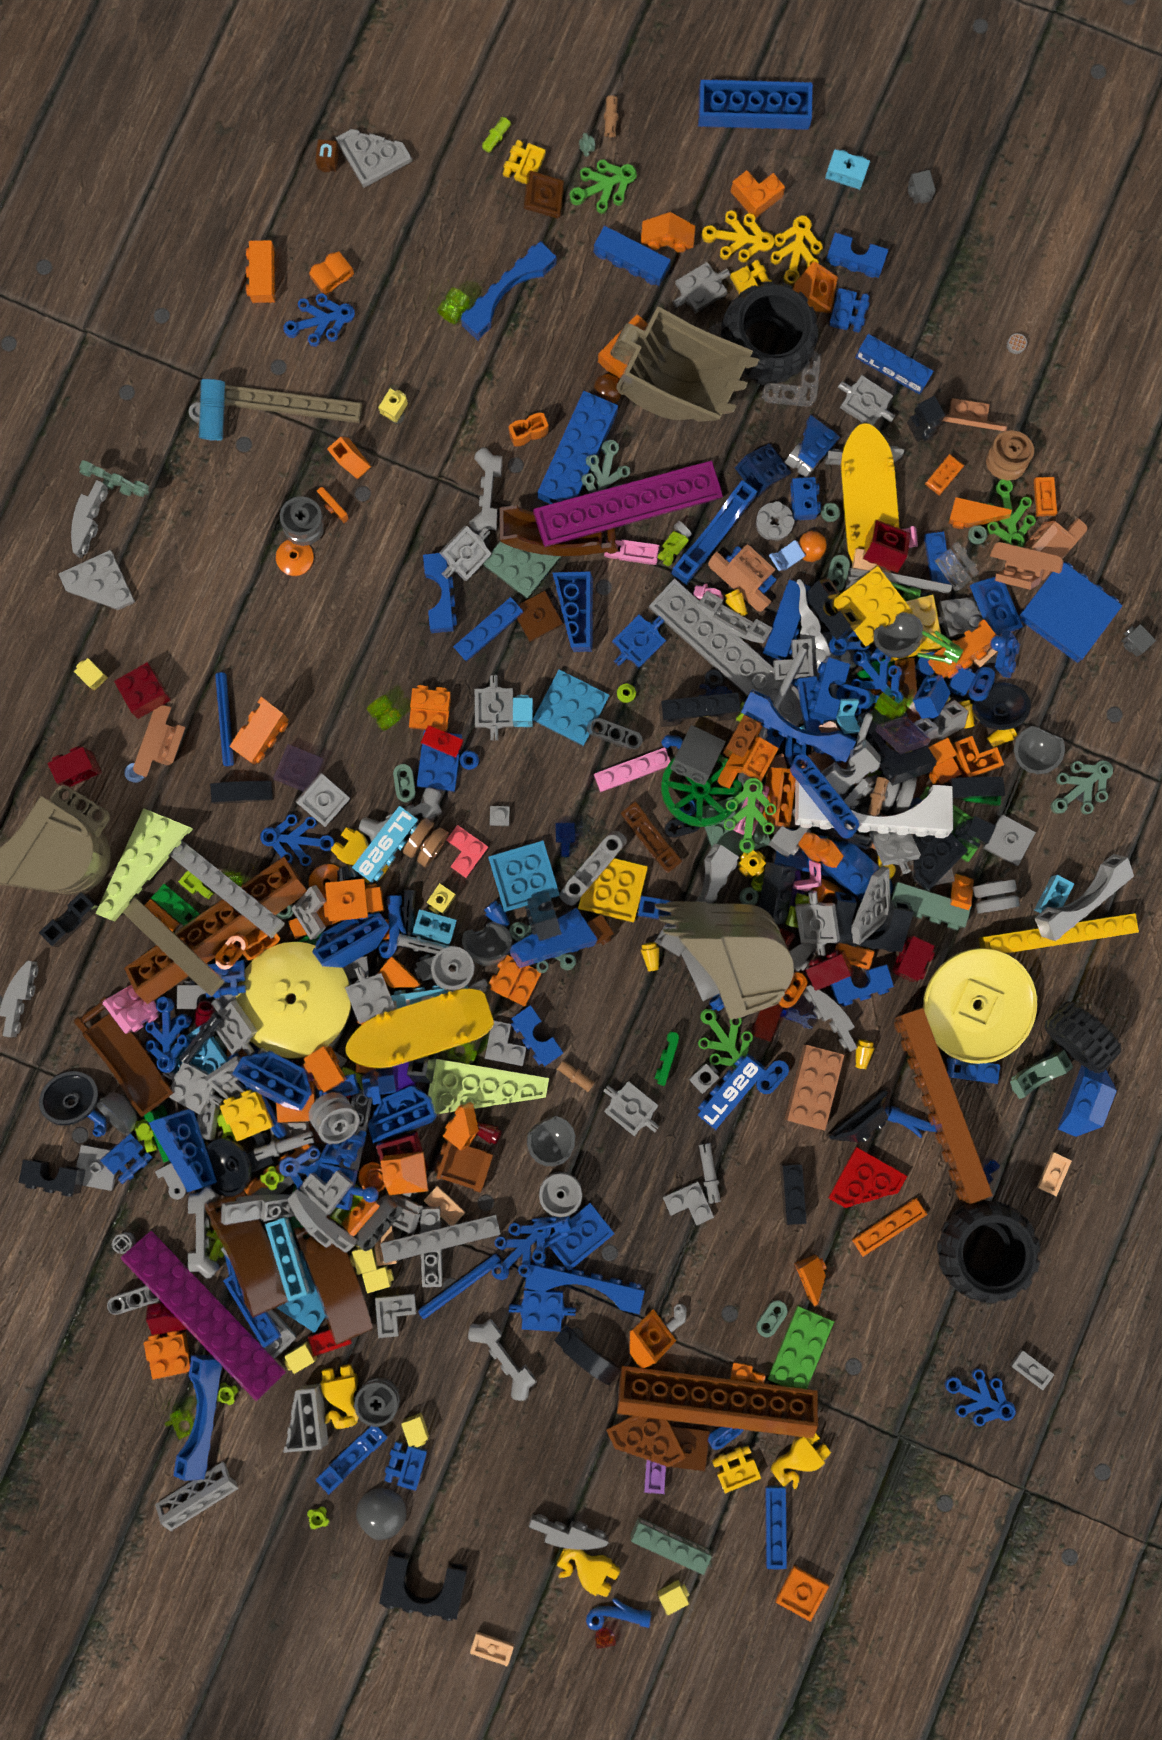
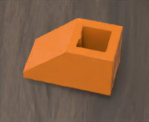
M340 436L327 448L335 460L356 479H359L372 467L349 437Z
M471 1102L465 1105L461 1104L455 1110L454 1114L456 1116L448 1122L445 1127L447 1130L443 1135L460 1151L471 1144L479 1131L474 1106Z

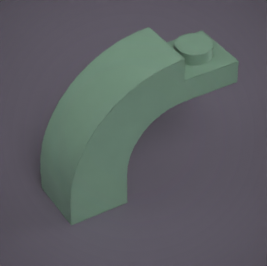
M1065 1050L1050 1055L1011 1077L1012 1090L1019 1099L1026 1097L1041 1084L1064 1075L1073 1068Z

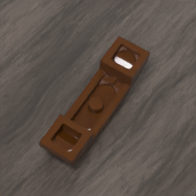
M915 657L895 660V666H899L902 669L899 691L904 697L902 706L908 714L906 723L903 726L905 736L910 735L911 724L922 719L919 712L916 711L913 702L918 691Z
M636 801L620 813L638 839L667 874L682 863V860L663 839Z

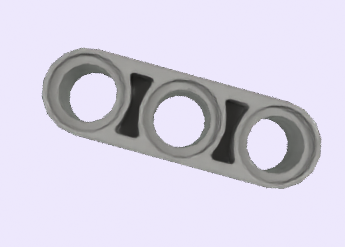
M145 1285L114 1296L108 1301L107 1309L111 1314L118 1315L155 1303L159 1299ZM135 1293L140 1295V1303L134 1301L133 1295ZM115 1300L121 1301V1309L115 1307Z

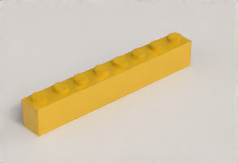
M1136 913L1078 922L1056 941L1041 937L1039 929L982 937L979 938L980 948L1011 953L1138 933L1139 930Z

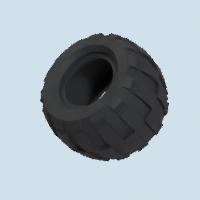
M774 281L762 282L759 286L752 285L732 300L725 312L721 323L720 337L752 350L751 357L759 359L757 366L744 369L741 377L745 380L749 378L754 380L756 384L763 385L769 382H773V384L789 380L791 376L797 375L806 366L814 353L818 340L817 317L814 308L808 305L807 297L801 291L797 293L792 290L791 285L786 283L777 285L774 284ZM765 321L775 324L781 329L785 337L786 344L783 354L772 355L759 351L749 342L745 332L751 325L757 322Z
M980 1200L964 1207L961 1206L952 1213V1217L948 1221L944 1222L940 1230L942 1233L940 1240L937 1241L940 1269L950 1285L971 1300L974 1299L982 1303L1008 1301L1017 1297V1293L1022 1289L1026 1290L1032 1283L1031 1278L1034 1273H1038L1040 1266L1038 1253L1041 1250L1039 1239L1034 1233V1227L1018 1210L1005 1203ZM978 1226H988L995 1229L1001 1235L1005 1246L1004 1255L1000 1263L994 1268L984 1271L973 1269L963 1259L964 1243L968 1235Z

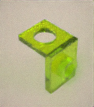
M469 1043L462 1044L461 1046L465 1048V1054L462 1057L454 1054L455 1047L450 1048L448 1058L464 1062L468 1065L471 1061H475L477 1050H474L475 1045Z
M187 1409L183 1412L177 1410L169 1415L170 1418L164 1423L167 1427L172 1424L179 1440L190 1435L194 1421L189 1410ZM181 1421H187L190 1424L188 1431L182 1432L179 1429Z

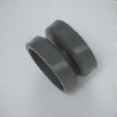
M300 496L288 500L283 505L280 512V521L287 539L301 546L311 545L318 541L324 531V521L318 504L308 497Z
M376 1377L365 1382L356 1395L354 1403L355 1412L360 1421L373 1427L383 1426L390 1422L399 1408V1390L387 1378Z

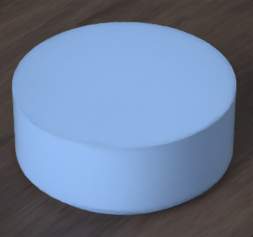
M131 763L125 768V777L133 783H138L144 777L134 772L133 767L135 763Z

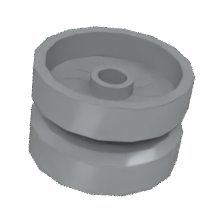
M917 777L893 786L888 782L885 792L886 799L882 803L881 810L888 811L893 805L894 814L908 811L914 795Z
M998 880L973 887L974 897H987V900L976 904L977 913L1019 907L1018 896L1006 897V893L1017 890L1016 881Z
M450 946L443 948L436 953L432 960L431 973L433 980L444 990L455 991L462 989L468 985L473 977V960L469 953L460 947ZM449 966H456V971H449Z
M331 1092L321 1096L313 1103L309 1111L310 1122L321 1139L328 1144L344 1142L356 1132L359 1125L358 1114L346 1096L341 1093Z
M562 1171L551 1173L540 1186V1204L552 1216H569L581 1204L582 1191L580 1183L570 1173ZM559 1191L564 1192V1196H561V1198L557 1197Z

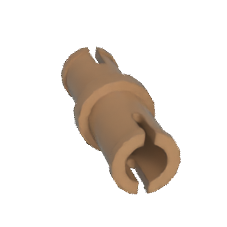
M614 96L606 97V113H604V136L609 138L616 136V121L618 120V98H614Z
M877 777L874 792L870 795L872 799L867 815L879 817L882 803L886 799L885 792L889 780Z
M564 1059L556 1069L567 1076L570 1082H575L586 1092L595 1083L583 1075L579 1068L575 1069Z

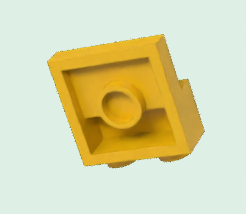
M252 1089L241 1093V1098L235 1099L233 1096L223 1100L224 1105L219 1106L226 1124H230L236 1141L274 1126L262 1095L256 1091L253 1092Z

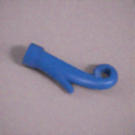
M387 896L386 905L388 906L390 928L389 941H384L379 946V953L383 958H390L395 953L399 931L404 935L406 934L400 907L402 906V896Z
M889 1107V1118L887 1121L905 1126L919 1138L923 1136L918 1129L937 1132L935 1125H931L930 1122L905 1113L900 1108Z
M613 1598L612 1601L618 1607H596L590 1610L586 1617L587 1626L592 1630L601 1629L604 1623L603 1616L639 1624L640 1627L649 1628L651 1611L634 1609ZM595 1616L599 1618V1623L597 1624L592 1622V1618Z

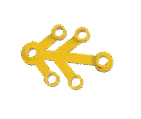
M734 211L726 213L725 221L733 227L736 233L716 230L711 225L706 226L702 231V239L707 243L714 242L716 238L736 241L729 247L724 246L721 248L720 257L724 260L729 259L731 254L747 243L754 245L748 250H740L738 259L743 263L747 262L749 257L759 250L768 251L774 245L773 236L768 232L761 231L755 223V216L751 213L745 215L743 222L745 226L750 227L755 236L748 235L736 219L737 214ZM732 215L734 219L731 220L728 216ZM751 218L752 222H747L746 219ZM710 230L713 234L709 235L707 231ZM762 239H767L768 242L763 243ZM727 251L729 254L724 255L722 252ZM741 254H746L747 257L742 258Z
M806 216L797 217L793 222V227L782 234H777L774 239V244L777 247H782L788 238L796 234L795 241L783 249L773 252L771 255V262L777 265L783 257L793 252L790 268L784 275V282L791 286H794L800 277L797 271L800 253L808 263L807 268L812 262L819 264L818 260L813 258L803 243V237L805 236L811 244L810 250L813 254H819L822 250V243L817 241L810 231L811 221ZM803 224L805 228H800L799 225ZM781 238L783 242H778L777 239ZM817 245L820 249L816 250L813 246ZM778 256L780 259L775 260L773 257ZM793 277L794 281H789L788 278Z

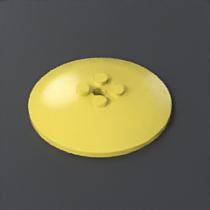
M288 942L275 945L254 958L245 969V981L239 982L238 986L245 985L246 993H239L236 996V1001L257 1030L250 1041L258 1048H264L267 1051L271 1050L282 1058H303L323 1046H329L345 1027L351 1009V1002L345 990V987L350 986L348 977L343 968L323 967L312 952L315 945L303 942ZM289 994L296 995L295 1003H287L286 999Z
M979 948L954 955L936 970L925 991L923 1009L936 1044L940 1049L957 1060L981 1064L994 1062L1008 1056L1025 1041L1035 1022L1037 995L1030 975L1017 960L997 950ZM980 999L982 1002L981 1007L974 1009V1001Z

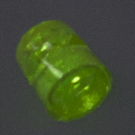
M452 287L445 296L447 300H443L436 310L446 321L457 324L462 316L461 311H466L471 300L465 293Z
M386 695L377 698L366 709L372 718H377L376 723L382 731L389 729L402 718L398 710L391 707L392 702Z

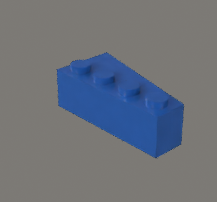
M591 572L553 573L573 652H593V577Z
M575 908L557 919L561 935L539 941L537 934H531L512 945L509 953L518 967L522 968L549 958L559 957L562 954L592 947L598 939L578 909Z
M187 1109L149 1122L187 1192L217 1182L193 1110Z

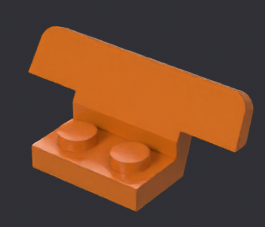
M760 725L744 757L741 758L734 753L731 754L718 778V783L721 786L730 789L738 773H744L750 778H757L762 781L779 749L763 738L758 737L763 727L762 725Z

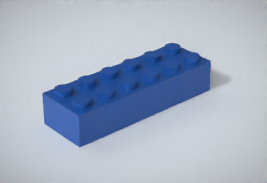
M700 80L698 127L809 130L812 120V83Z
M583 391L538 490V499L553 504L581 495L585 486L581 480L582 476L591 473V468L586 464V458L589 455H596L598 457L602 444L606 440L617 415L618 405Z

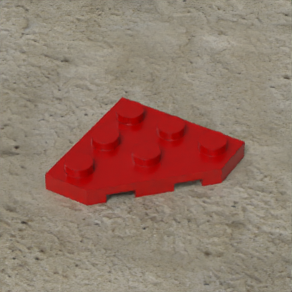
M855 1147L827 1198L844 1208H848L856 1204L899 1193L907 1176Z

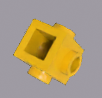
M753 850L750 853L744 852L739 857L741 861L737 864L740 867L738 870L745 877L751 878L754 875L758 877L765 870L763 866L766 864L764 861L766 858L758 850L756 852ZM752 859L756 862L754 867L749 864Z

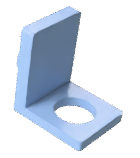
M794 540L778 553H771L769 556L778 571H783L790 568L806 555L797 540Z

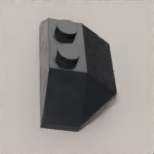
M884 1087L826 1136L831 1140L865 1142L871 1137L870 1133L874 1129H881L886 1124L885 1120L889 1118L890 1088Z

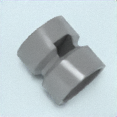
M799 443L788 456L785 463L792 469L797 468L798 473L807 478L815 467L811 468L798 458L801 443Z

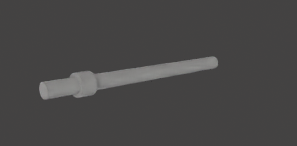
M800 647L773 701V705L777 710L807 652L802 647ZM762 727L758 737L765 740L768 735V729Z

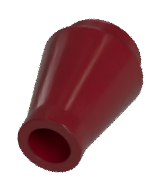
M477 1122L479 1130L477 1135L489 1144L493 1143L496 1145L502 1130L498 1129V1126Z

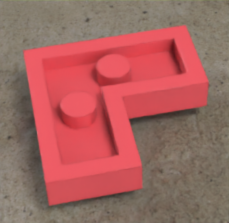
M458 825L446 840L461 851L451 865V868L465 878L469 876L489 848Z

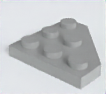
M354 129L336 137L339 147L363 188L412 162V158L404 144L399 141L392 142L385 140L384 137L359 133V131Z
M111 550L59 573L60 579L68 593L84 597L99 604L101 603L116 610L135 603Z
M882 866L871 876L852 926L853 943L860 945L884 924L890 908L889 868Z

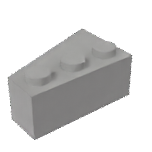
M321 1384L303 1385L295 1392L291 1412L292 1417L283 1453L318 1450L328 1444L327 1426L324 1423L325 1408Z

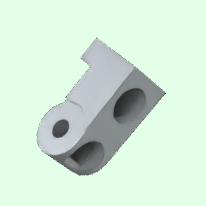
M171 1163L155 1171L158 1179L164 1177L169 1187L171 1198L178 1200L187 1195L188 1192Z

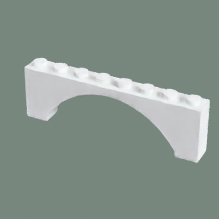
M809 779L811 783L816 784L814 779ZM796 780L795 825H800L803 828H810L812 826L820 827L821 829L834 828ZM933 785L928 791V796L920 804L894 816L875 817L851 810L859 820L857 830L859 832L877 831L880 834L895 832L898 835H907L909 833L916 834L919 837L935 835L936 838H945L953 830L952 786ZM820 794L823 798L828 799L826 794ZM832 809L834 813L840 814L839 810ZM845 824L847 829H852L849 824Z

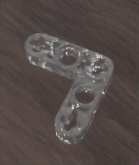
M814 351L811 356L814 360L812 369H809L810 361L802 369L800 386L769 383L763 389V399L766 402L806 407L813 405L818 392L819 354ZM811 374L814 376L815 381L808 383L805 381V376ZM807 388H811L810 397L812 398H810V401L804 397L807 393ZM769 389H772L773 393L777 394H773V396L770 397L769 393L766 392H769ZM782 390L781 398H778L779 391ZM790 390L794 393L795 397L787 399L784 393Z

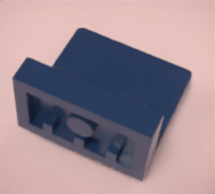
M767 444L747 454L735 467L742 479L757 491L756 498L761 496L772 484L791 474L771 444Z

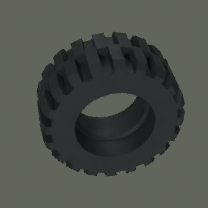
M1063 1002L1045 1021L1044 1028L1050 1037L1067 1054L1090 1071L1095 1073L1104 1072L1121 1053V1044L1113 1036L1112 1032L1100 1023L1097 1018L1089 1014L1088 1011L1082 1009L1079 1005H1075L1073 1002Z

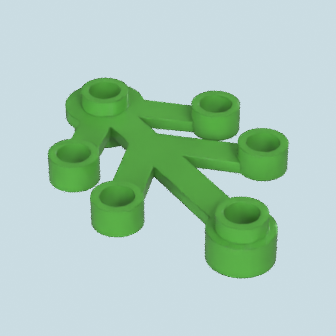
M600 160L597 163V171L599 173L593 172L589 168H583L580 172V177L583 181L593 180L599 183L584 190L581 188L572 189L570 192L571 203L581 205L585 198L603 190L596 209L599 213H605L608 209L607 202L613 185L620 182L618 192L613 196V202L617 206L622 205L627 185L636 179L637 172L632 165L625 164L622 167L607 163L605 160ZM605 165L606 167L601 169L599 166ZM608 171L616 175L608 177L602 174ZM587 172L589 175L583 176V173ZM629 173L630 176L626 177L624 176V174ZM579 196L581 199L575 200L574 197ZM616 197H621L622 200H621V201H617L615 198H616ZM599 205H604L605 208L601 209Z
M1000 480L996 485V491L1002 497L1003 507L1012 510L1009 493L1013 488V484L1010 480ZM1000 486H1005L1006 491H1002ZM1023 497L1014 514L1012 510L1010 518L999 520L1008 527L1009 533L999 528L996 522L989 523L986 531L989 534H996L1005 540L1006 544L1013 545L1012 540H1016V546L1023 548L1025 544L1023 537L1028 529L1035 524L1036 520L1034 516L1027 515L1023 519V525L1018 532L1016 523L1024 511L1031 506V499ZM1023 501H1027L1028 506H1024ZM1026 519H1031L1032 524H1028ZM990 525L995 527V531L990 529Z
M757 778L746 780L743 786L744 790L735 798L729 799L726 802L727 810L735 811L738 806L737 804L748 797L747 805L732 818L724 821L725 829L733 830L735 825L746 816L744 838L739 842L741 851L745 853L753 851L755 847L754 840L752 839L754 817L762 826L765 834H771L774 831V825L768 822L755 806L757 798L765 807L766 814L773 815L776 812L775 804L770 803L762 793L763 785ZM755 784L757 789L751 791L749 789L750 785ZM734 802L735 807L732 809L729 808L728 803ZM770 805L773 806L774 811L768 812L767 807ZM727 821L733 822L731 828L726 826ZM771 825L772 830L766 831L765 826ZM749 842L751 846L746 849L743 847V844Z
M712 1009L703 1010L700 1014L701 1021L711 1026L722 1043L701 1038L698 1041V1046L701 1049L710 1048L729 1052L732 1058H724L718 1054H712L709 1057V1062L712 1065L732 1066L734 1069L736 1067L734 1064L741 1055L745 1056L748 1053L749 1042L753 1039L752 1034L748 1031L741 1034L742 1045L739 1054L735 1048L738 1026L741 1025V1018H738L739 1023L737 1025L732 1023V1019L729 1020L730 1031L729 1037H727L715 1020L716 1013ZM706 1013H711V1020L705 1019ZM746 1033L750 1035L748 1041L743 1039V1035ZM702 1040L707 1041L706 1047L700 1045ZM713 1056H717L719 1058V1061L717 1063L712 1062Z

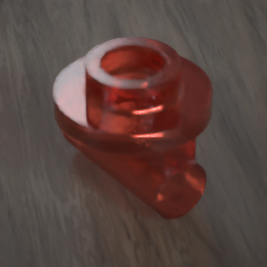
M602 1628L595 1634L597 1649L616 1646L615 1636L611 1629Z

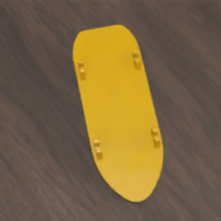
M866 423L860 424L853 430L845 443L841 456L847 549L852 563L855 549L864 550L866 536L875 519L899 528L893 455L883 435L874 426Z
M475 989L449 991L446 994H440L418 1003L384 1012L383 1014H377L354 1032L347 1042L346 1054L350 1060L363 1066L373 1068L393 1067L477 1040L493 1028L494 1021L486 996L482 991Z

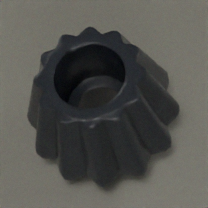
M352 865L342 866L337 870V882L363 879V877L352 868Z

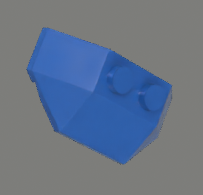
M844 841L834 842L844 856L836 868H831L824 865L822 861L818 863L849 894H854L857 901L861 904L871 876L879 870V866L856 845Z
M380 913L368 914V918L344 920L323 932L312 952L323 967L343 968L376 949L390 927Z
M273 1052L242 1057L232 1073L233 1076L252 1090L286 1108L302 1111L312 1094L305 1069Z
M1081 1065L1058 1125V1130L1077 1137L1104 1126L1117 1091L1106 1070L1101 1073H1095Z
M410 1086L382 1098L381 1104H378L372 1119L368 1123L372 1141L375 1143L403 1135L433 1122L437 1115L431 1097L416 1086Z

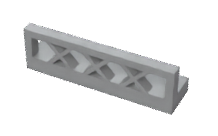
M221 1462L205 1473V1479L193 1480L156 1503L155 1506L161 1525L172 1531L237 1490V1482L229 1476L226 1464ZM222 1470L224 1477L214 1481L215 1475ZM207 1482L204 1489L198 1492L199 1484ZM186 1492L190 1493L186 1501L180 1502L183 1494ZM171 1503L170 1511L164 1514L163 1507Z

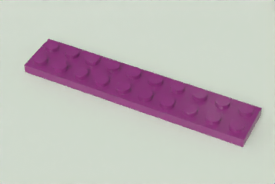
M709 461L535 508L533 513L543 545L547 547L718 500L723 495L713 463Z
M152 1231L121 1256V1260L256 1402L286 1373Z

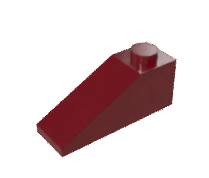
M162 1302L147 1305L146 1322L152 1335L187 1329Z

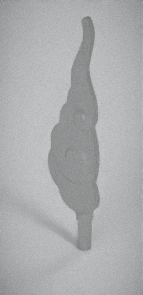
M798 579L797 584L800 587L799 611L802 618L800 638L812 640L813 676H817L818 680L820 674L818 673V667L828 657L831 658V652L825 637L821 633L820 622L807 604L805 585L801 579ZM830 684L829 688L832 697L837 699V685Z

